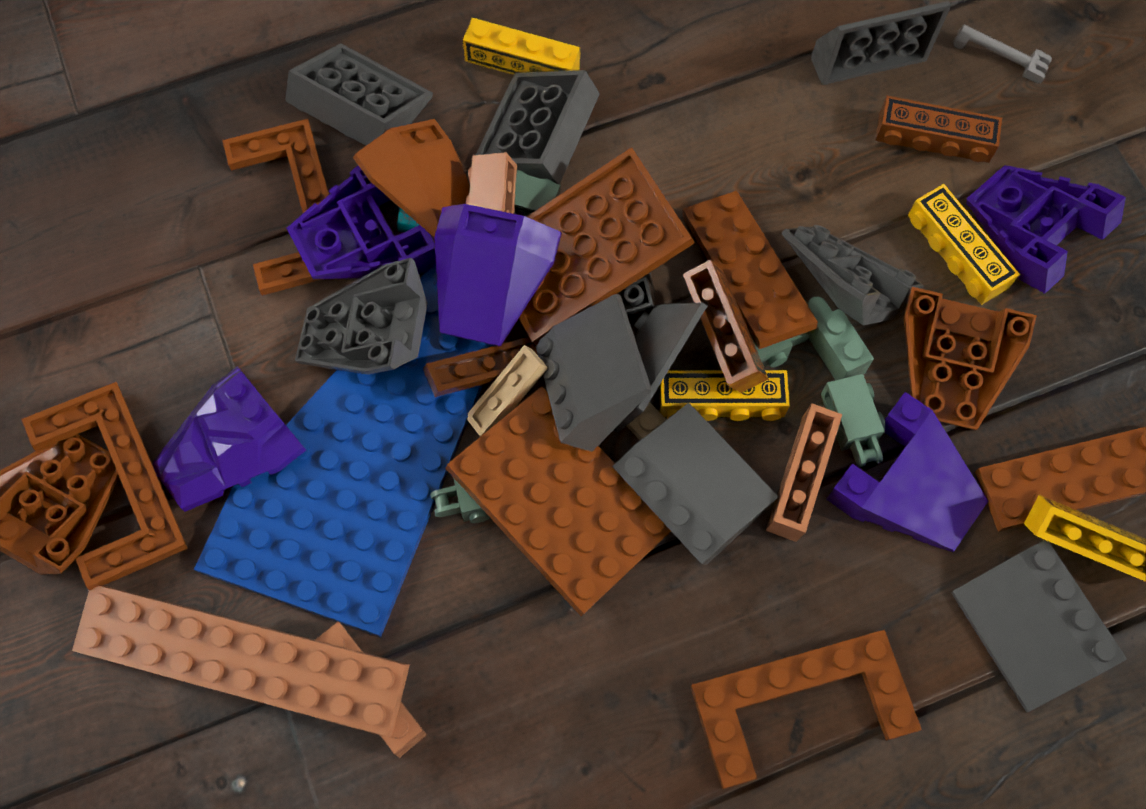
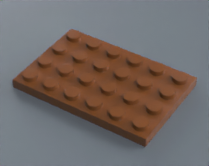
M632 147L527 216L532 220L560 231L562 234L554 264L519 319L530 339L537 346L540 339L545 337L553 326L619 293L695 243Z
M542 386L451 460L445 468L580 616L585 614L671 532L612 467L615 463L599 446L591 452L560 442L548 392Z

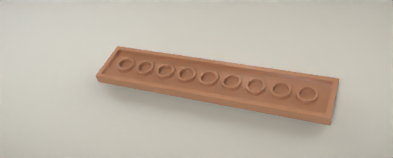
M97 586L88 592L72 651L386 737H390L393 734L410 664L107 586Z

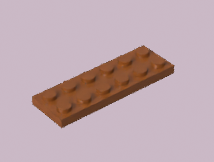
M737 190L683 208V218L707 260L711 259L723 270L747 329L758 349L817 328L818 321Z
M1146 427L978 468L975 474L982 492L988 500L987 505L998 532L1025 525L1024 522L1038 495L1077 511L1145 495Z

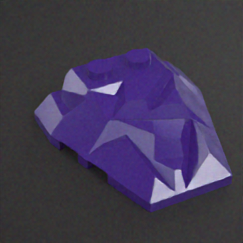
M237 366L211 386L152 462L157 476L179 507L186 512L223 496V490L236 484L244 487L252 483L250 478L267 471L270 475L281 471L304 453L306 449Z

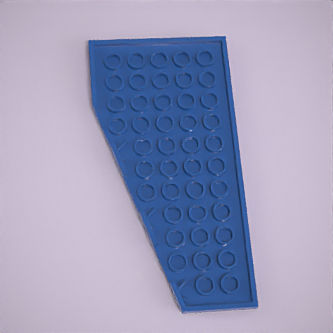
M436 264L432 265L420 278L428 304L418 357L396 369L369 375L336 370L286 425L306 451L277 473L270 475L267 471L250 478L252 483L241 487L239 484H236L232 487L194 568L196 572L335 622L339 621L343 625L381 638L436 503L435 500L431 499L430 494L435 490L441 489L448 473L445 469L446 465L454 459L468 424V412L476 404L484 385L435 397L423 368L425 364L494 346L440 333Z

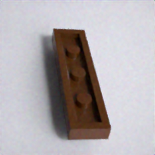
M530 337L504 343L501 347L492 346L425 364L423 371L434 396L439 397L495 381L524 345L531 348L537 355L538 353L536 345Z

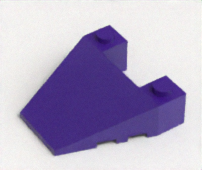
M1004 165L967 198L966 203L997 248L1019 272L1018 279L1045 294L1065 275L1068 251L1057 245L1076 227L1103 240L1121 223L1126 197L1099 184L1089 182L1087 186L1070 183V178L1060 176L1059 180L1042 177L1041 172Z
M356 166L350 172V177L340 186L335 185L331 188L329 195L318 205L314 203L287 227V231L313 279L362 278L385 264L412 258L415 261L418 274H422L428 271L432 265L436 264L435 243L430 234L420 225L394 237L378 206L391 199L369 181L359 166Z
M904 392L885 418L884 433L905 446L903 451L880 482L854 464H851L826 500L855 520L861 522L868 521L883 526L882 529L891 532L898 531L912 536V539L954 552L988 503V500L933 410Z

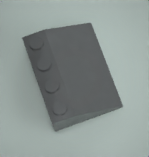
M946 1L837 26L816 40L811 56L821 84H830L927 61L950 10V2Z
M340 43L289 70L285 101L297 107L298 110L319 119L322 123L337 129L345 136L367 146L390 128L411 124L431 100L433 93Z
M586 70L515 73L476 155L507 152L516 163L517 170L539 179H550L560 185L600 95Z
M614 294L553 326L536 346L539 358L548 367L543 377L561 443L592 452L652 391L620 295Z
M702 302L656 305L649 313L643 311L634 325L638 328L634 338L652 391L614 429L615 432L619 433L644 412L707 305Z
M690 403L686 404L636 443L612 466L701 564H708L779 498Z
M1043 540L951 592L1026 713L1127 660L1047 540Z

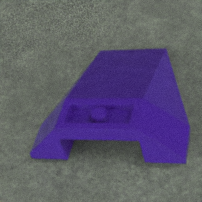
M468 204L442 207L435 233L440 333L501 347L554 264L562 233L522 215Z

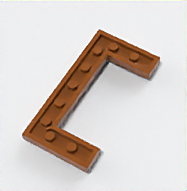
M308 119L222 140L227 162L231 170L288 156L303 213L314 203L318 205L329 195ZM299 252L253 264L258 288L262 296L322 280L312 278Z
M117 382L21 419L31 446L35 451L99 426L141 530L75 558L85 586L89 591L188 549Z
M885 630L691 685V691L722 789L757 779L736 714L738 709L862 674L886 741L922 730Z

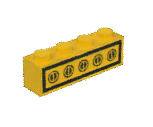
M472 18L463 38L466 62L514 75L518 72L574 71L580 69V47Z
M944 184L915 200L908 214L912 225L923 233L928 239L931 248L941 255L946 261L949 270L960 278L966 286L968 293L976 298L981 305L1012 286L1020 275L1019 272Z
M722 370L668 371L658 387L659 412L668 419L686 404L690 403L706 421H712L718 417H730L734 421L747 420L749 417H762L766 421L778 420L785 416L790 406L787 370H765L769 380L742 393L728 386Z
M1038 495L1024 522L1035 536L1146 582V539Z

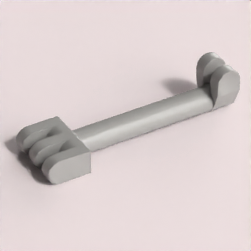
M963 25L960 28L953 43L954 47L962 49L970 40L1026 68L1023 77L1035 83L1043 82L1052 60L1050 55L1037 49L1031 56H1028L967 25Z

